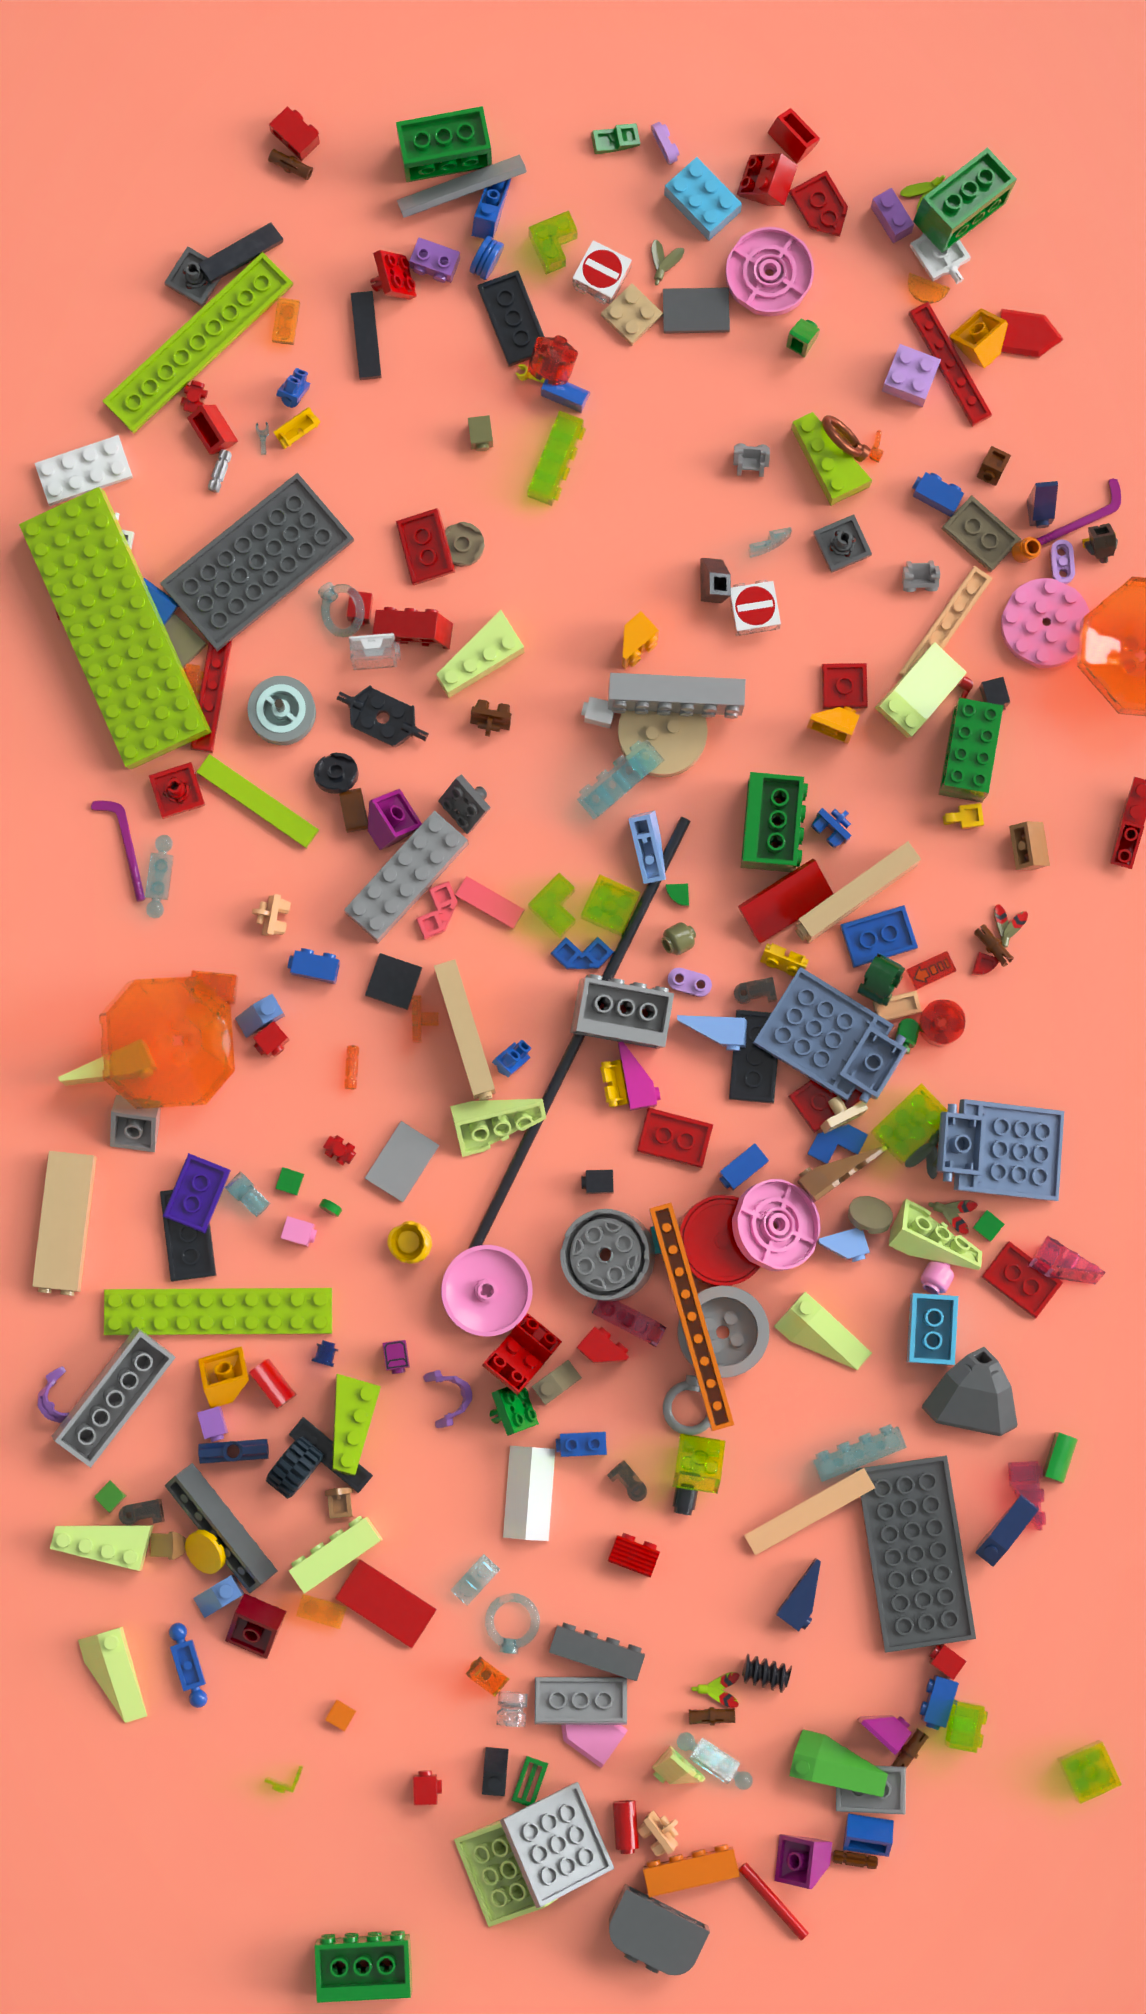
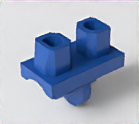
M296 368L293 371V375H290L277 390L276 396L281 397L282 402L287 407H296L304 394L309 390L311 383L306 381L308 372Z
M822 808L817 813V818L811 827L818 834L828 827L833 833L826 841L834 849L843 842L846 844L852 836L846 830L851 825L846 819L849 812L845 810L840 814L834 809L831 814L836 818L835 820Z
M524 1040L519 1041L517 1044L514 1042L499 1054L492 1063L497 1065L499 1073L510 1077L531 1058L528 1055L531 1047Z

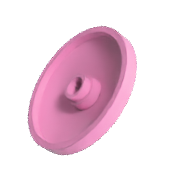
M494 1245L471 1247L457 1255L448 1265L441 1283L442 1303L450 1319L462 1330L478 1336L500 1335L514 1328L526 1315L532 1300L531 1277L524 1263L511 1251Z

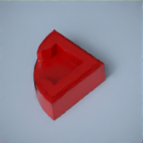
M978 952L972 974H987L998 965L999 961L994 956Z

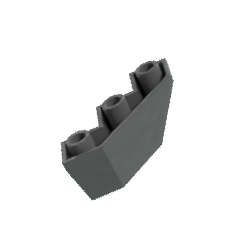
M985 1347L966 1355L952 1367L922 1405V1409L938 1424L990 1435L1002 1436L1017 1428L1018 1425L1012 1386L999 1361Z

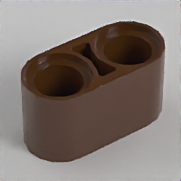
M361 788L339 793L347 833L368 829V820Z

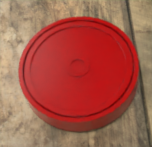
M715 1195L703 1199L685 1213L678 1226L692 1276L707 1285H736L749 1279L761 1267L750 1262L742 1254L734 1238L732 1218L739 1197Z

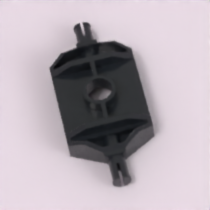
M371 685L355 697H351L341 691L339 696H337L336 700L347 704L350 708V724L352 728L395 748L403 744L410 737L413 738L415 736L426 741L429 733L415 726V707L413 705L410 706L372 688ZM382 712L390 716L389 721L384 724L377 721L378 714Z

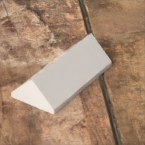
M510 1446L503 1538L549 1541L555 1449Z

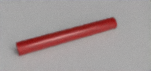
M747 1862L744 1863L738 1871L800 1941L803 1940L809 1932Z

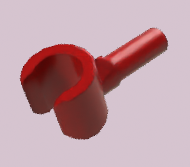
M966 676L959 684V687L964 689L960 698L966 699L973 687V681Z

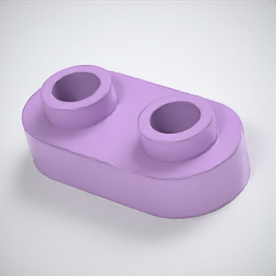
M660 122L652 124L653 136L666 162L670 165L678 161L679 150L675 143L671 144L668 138L670 133L666 124L662 125Z
M1057 540L1050 549L1052 578L1068 584L1075 576L1073 546L1067 540ZM1057 550H1064L1065 555H1059ZM1065 571L1067 576L1061 577L1059 572Z
M674 968L668 975V984L673 990L697 997H704L711 991V979L705 974L684 968ZM681 975L683 981L680 983L676 982L675 976ZM698 981H703L705 983V987L703 989H699L696 984Z

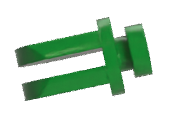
M911 1018L903 1019L899 1023L895 1039L898 1034L906 1038L902 1045L907 1048L905 1054H909L910 1048L915 1047L919 1034V1024Z

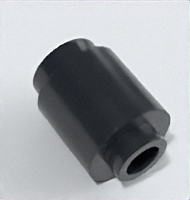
M681 1481V1485L676 1484L672 1505L674 1513L692 1515L698 1495V1488L694 1487L695 1483Z

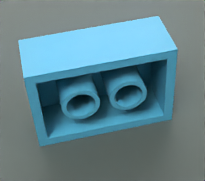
M698 157L671 179L664 188V195L708 241L741 212L742 203Z
M910 1294L907 1344L908 1363L955 1365L959 1296Z

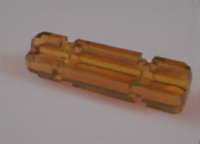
M349 1045L347 1046L348 1058H346L344 1087L345 1089L354 1090L357 1088V1080L355 1079L358 1075L359 1059L357 1056H359V1047Z

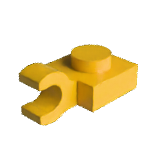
M981 803L958 806L957 813H946L943 816L944 825L960 823L961 829L984 826Z

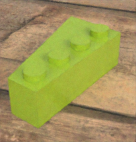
M813 412L793 421L791 430L830 506L871 486L872 479L852 456L846 454L835 445L823 429L822 422Z
M336 1374L332 1471L355 1476L381 1386Z

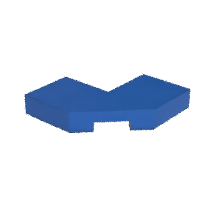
M566 937L550 954L566 969H599L614 951L597 937L581 952Z
M849 1124L838 1127L826 1134L824 1132L818 1133L807 1155L827 1164L837 1145L854 1154H859L868 1134Z

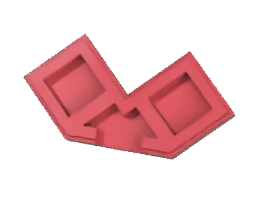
M449 881L428 889L436 910L416 918L424 940L445 932L458 902Z

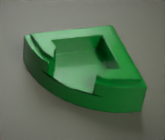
M688 883L666 884V891L669 897L677 904L689 907Z

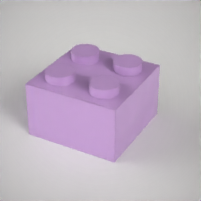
M899 344L882 392L923 407L941 359Z

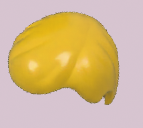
M405 1221L390 1231L387 1244L390 1252L400 1262L413 1264L423 1261L429 1255L432 1248V1237L426 1227L420 1223Z

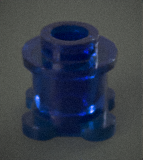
M322 1340L321 1344H316L318 1349L312 1361L334 1367L332 1362L335 1352H338L339 1349L334 1348L335 1343Z

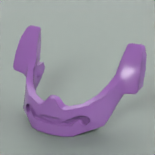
M63 1366L46 1375L48 1382L38 1393L37 1403L39 1410L45 1418L58 1423L63 1422L70 1412L61 1413L54 1409L55 1404L48 1401V1393L50 1388L66 1372Z
M440 1370L429 1372L423 1376L425 1382L449 1381L457 1384L461 1389L463 1401L460 1407L453 1413H448L444 1415V1418L435 1421L436 1428L452 1426L453 1418L465 1412L472 1401L471 1387L466 1381L457 1376H443Z

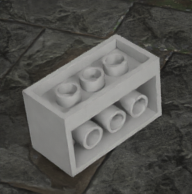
M595 974L586 975V977L579 980L570 1033L655 1049L665 1047L674 993L668 992L669 988L655 986V988L648 989L646 988L647 984L638 982L626 985L624 984L625 980L611 978V980L605 981L602 980L603 976ZM600 1000L604 1004L602 1009H599L597 1002ZM622 1004L626 1008V1012L622 1013L619 1008ZM643 1009H646L648 1016L644 1017L642 1014Z

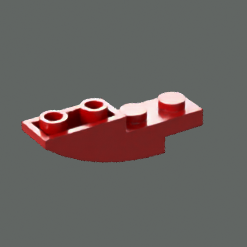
M1135 776L1133 778L1119 823L1110 860L1111 864L1129 869L1133 868L1145 827L1146 779Z

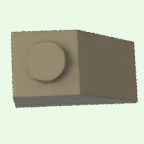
M567 1360L534 1384L532 1388L543 1403L547 1405L582 1377L571 1362Z

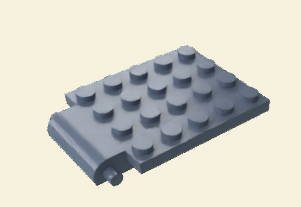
M802 967L797 971L753 1042L759 1048L847 1102L854 1090L857 1089L862 1093L859 1100L866 1104L870 1098L878 1099L907 1051V1048L902 1046L906 1040L904 1036L898 1034L895 1041L888 1037L894 1024Z
M960 1099L959 1113H957V1104H948V1111L940 1113L936 1172L943 1173L944 1182H952V1174H955L954 1190L1059 1201L1064 1111Z

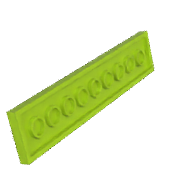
M262 252L103 400V403L133 434L136 433L293 286V282Z
M332 1288L104 1289V1335H130L135 1327H138L147 1335L332 1334Z

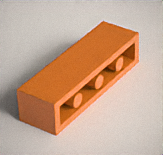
M728 1844L715 1846V1850L710 1852L700 1849L691 1852L692 1856L688 1857L678 1854L670 1856V1861L660 1863V1859L646 1862L647 1866L643 1867L649 1897L740 1877L733 1846L728 1847Z

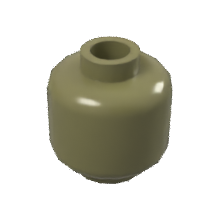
M679 922L664 930L663 938L661 939L662 945L668 953L681 955L694 947L696 933L691 926Z

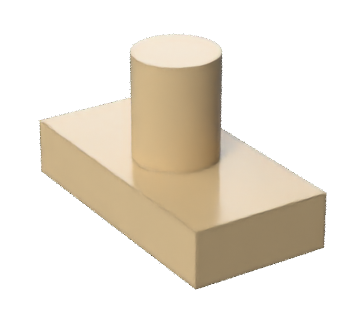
M837 1096L828 1101L835 1116L827 1119L820 1127L824 1134L862 1116L868 1110L866 1103L861 1102L847 1109L842 1099Z

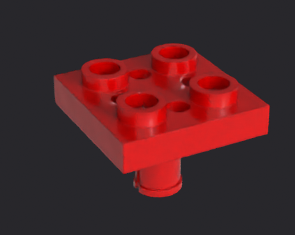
M384 250L374 252L379 276L370 280V283L376 282L371 285L373 290L378 292L383 289L384 295L408 300L417 297L415 283L411 277L410 264L406 255Z
M192 762L149 775L162 819L205 806Z

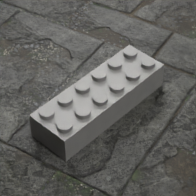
M610 673L608 709H612L613 713H625L628 710L635 711L636 714H648L649 711L657 712L658 715L663 716L679 713L680 716L685 717L693 716V714H702V717L707 718L715 717V715H724L725 718L735 719L738 716H742L745 706L746 679Z
M434 810L344 909L345 914L379 943L469 845L468 839Z
M135 1327L53 1433V1440L91 1468L176 1357L138 1327Z

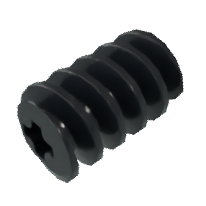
M747 1653L742 1671L744 1683L747 1684L749 1679L752 1678L753 1686H756L760 1680L762 1688H765L770 1683L771 1690L774 1691L776 1686L779 1685L780 1693H783L789 1682L792 1665L787 1671L785 1663H781L779 1668H777L776 1661L774 1660L768 1666L767 1658H764L759 1664L758 1656H755L750 1661V1655Z

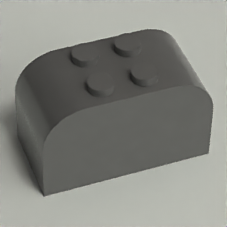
M627 1884L624 1885L609 1917V1934L615 1947L624 1952V1957L635 1963L640 1960L645 1963V1967L648 1970L657 1974L659 1971L668 1975H681L688 1972L696 1963L710 1933L708 1925L653 1897H649V1895Z

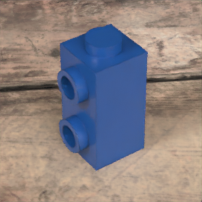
M925 472L922 478L918 476L912 487L915 489L913 497L952 517L964 495L961 488L955 484H947L941 481L942 478L935 473L929 474Z
M301 948V951L295 950L294 956L290 955L287 968L291 969L290 973L294 976L336 984L340 960L336 959L334 954L323 953V956L315 955L313 950Z
M754 1143L719 1172L721 1175L719 1180L726 1189L730 1187L734 1190L766 1165L769 1160Z
M606 1432L560 1434V1438L556 1439V1452H561V1457L607 1455Z
M934 1675L933 1679H929L926 1687V1692L929 1693L927 1702H922L919 1712L922 1715V1720L927 1722V1727L939 1730L940 1726L946 1728L959 1685L958 1682Z

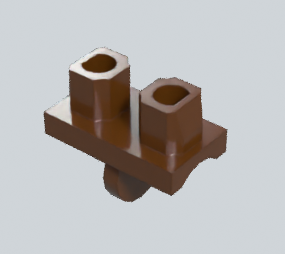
M479 699L475 707L472 706L470 723L478 725L480 729H485V736L490 737L491 731L500 732V729L510 730L512 716L510 705L500 703L498 704L497 711L490 710L489 702Z

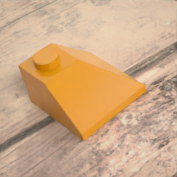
M980 308L949 337L973 363L985 368L1001 354L1008 323L1006 320Z
M837 707L812 714L807 728L848 744L860 715L856 714V710L852 708Z
M242 1346L198 1359L203 1389L210 1408L232 1403L249 1381Z

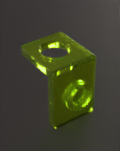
M304 1765L299 1766L292 1786L268 1776L264 1782L273 1785L272 1789L280 1793H285L286 1790L293 1793Z

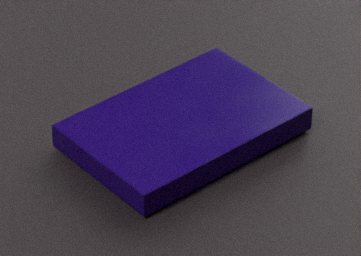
M188 1153L163 1217L206 1233L231 1170Z

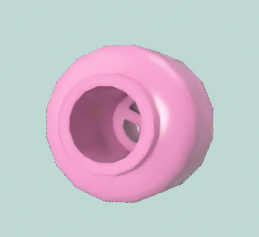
M929 1262L920 1279L923 1289L935 1295L945 1293L954 1278V1273L950 1269L951 1266L943 1262Z

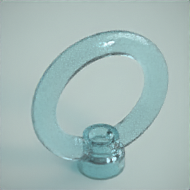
M328 582L321 586L318 594L323 599L321 616L325 627L337 637L345 638L352 636L359 630L364 620L365 609L360 594L355 588L347 584L334 586L332 582ZM339 593L348 594L353 599L356 608L353 623L345 629L337 627L330 616V604L338 598Z
M507 1593L499 1596L490 1604L485 1615L487 1633L500 1646L499 1652L518 1654V1648L530 1643L536 1636L540 1626V1616L537 1607L529 1598L518 1593ZM506 1603H519L530 1614V1628L521 1638H504L495 1628V1614Z

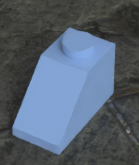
M857 1228L817 1240L820 1246L846 1260L852 1258V1262L866 1259L865 1254L870 1253L864 1231Z

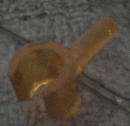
M880 430L876 432L875 443L869 455L871 460L878 463L884 453L883 450L879 449L882 431Z

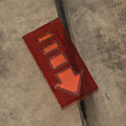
M945 951L906 971L915 990H918L957 970L948 951Z

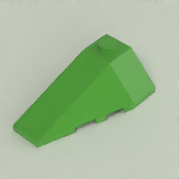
M803 1729L794 1752L789 1776L883 1797L888 1774L832 1740L829 1736Z

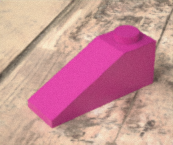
M619 1042L618 1047L630 1111L657 1106V1101L661 1100L659 1087H654L653 1081L624 1042Z

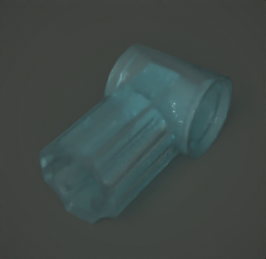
M240 1171L225 1186V1189L234 1198L241 1201L253 1215L258 1217L271 1203Z

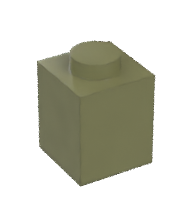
M490 415L468 418L471 450L476 449V451L481 452L489 450V447H493Z

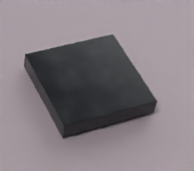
M380 953L365 996L408 1010L422 967Z

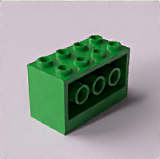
M483 106L396 122L406 183L482 169L492 165L491 144Z
M987 147L922 198L913 222L943 253L1006 204L1017 178Z
M964 698L958 699L953 708L938 795L976 802L984 801L990 789L1004 705Z
M750 772L747 787L741 868L792 872L796 867H800L802 850H798V847L802 845L804 838V828L800 827V823L804 822L806 806L802 805V801H805L808 791V783H804V777ZM776 798H779L783 802L779 804L774 800H776ZM774 820H778L781 824L779 826H776L772 822H774ZM772 842H776L779 846L778 848H774L770 844H772Z
M404 1930L391 1931L390 1935H382L380 1931L368 1932V1936H359L358 1933H346L345 1937L335 1938V1934H323L321 1938L317 1939L314 1945L317 2003L411 1998L413 1992L410 1934H405ZM384 1958H388L389 1961H392V1963H390V1966H386L385 1963H382V1961H384ZM363 1959L369 1964H367V1967H362L359 1962ZM337 1961H342L345 1964L344 1967L339 1968L336 1965Z

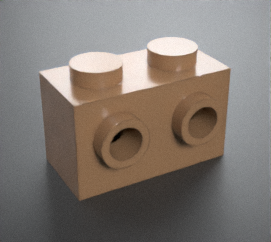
M1026 821L1009 826L1016 870H1036L1050 866L1043 822Z

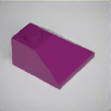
M400 789L369 801L368 832L379 850L398 843L414 833L422 825Z
M893 1715L860 1716L857 1719L894 1755L899 1752L911 1735V1732L907 1729L910 1724L901 1716L895 1718Z
M780 1834L774 1881L813 1889L830 1866L832 1842L816 1838Z

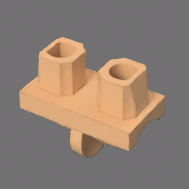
M269 895L268 903L260 901L259 909H252V914L258 916L256 923L263 925L261 935L285 934L286 922L277 921L278 913L288 914L291 902L281 899V895Z
M653 1810L643 1820L644 1822L639 1826L638 1832L643 1838H647L653 1833L657 1841L651 1845V1849L657 1857L666 1852L669 1855L678 1846V1842L674 1838L678 1835L674 1828L678 1821L675 1818L669 1822L665 1815L659 1818Z

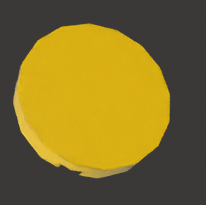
M199 1529L191 1533L186 1539V1554L190 1562L201 1572L206 1574L216 1573L225 1564L226 1555L224 1547L215 1541L217 1540L215 1535L206 1530Z

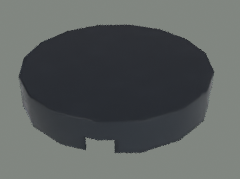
M335 752L326 758L325 756L322 757L314 768L315 781L321 790L331 794L346 792L355 785L359 772L357 764L351 756Z

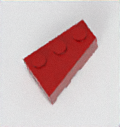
M384 607V610L375 611L372 635L394 633L396 643L408 644V642L422 643V646L429 647V643H436L443 646V649H450L453 623L435 609H425V612H420L414 608H405L404 611H398L393 607Z

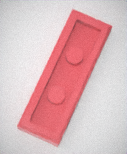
M468 876L465 877L455 894L459 899L511 929L515 928L525 909Z

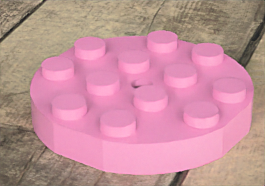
M777 227L758 228L743 235L728 255L725 271L726 283L735 301L754 314L761 316L782 315L799 306L810 290L814 276L813 259L805 243L785 229ZM766 270H772L773 276H767L765 274Z
M1050 578L1035 579L1017 588L1012 593L1001 616V633L1010 652L1016 658L1037 668H1054L1071 661L1081 651L1091 629L1090 611L1082 595L1075 588ZM1044 618L1050 620L1049 626L1043 625L1042 620Z
M770 1179L751 1186L740 1196L732 1218V1229L740 1251L750 1262L769 1271H783L801 1265L812 1255L820 1234V1218L813 1200L802 1188L783 1179ZM773 1222L777 1223V1229L773 1227Z

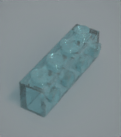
M638 740L629 748L631 750L629 755L626 757L621 755L613 762L615 767L609 772L605 769L596 777L598 781L593 786L587 784L579 791L581 796L577 799L578 802L594 820L665 761L648 740L644 742Z
M892 1424L879 1428L880 1433L872 1436L869 1432L859 1436L858 1442L850 1444L847 1441L837 1445L838 1450L829 1453L827 1449L815 1454L816 1459L812 1460L820 1482L907 1448L899 1427H892Z

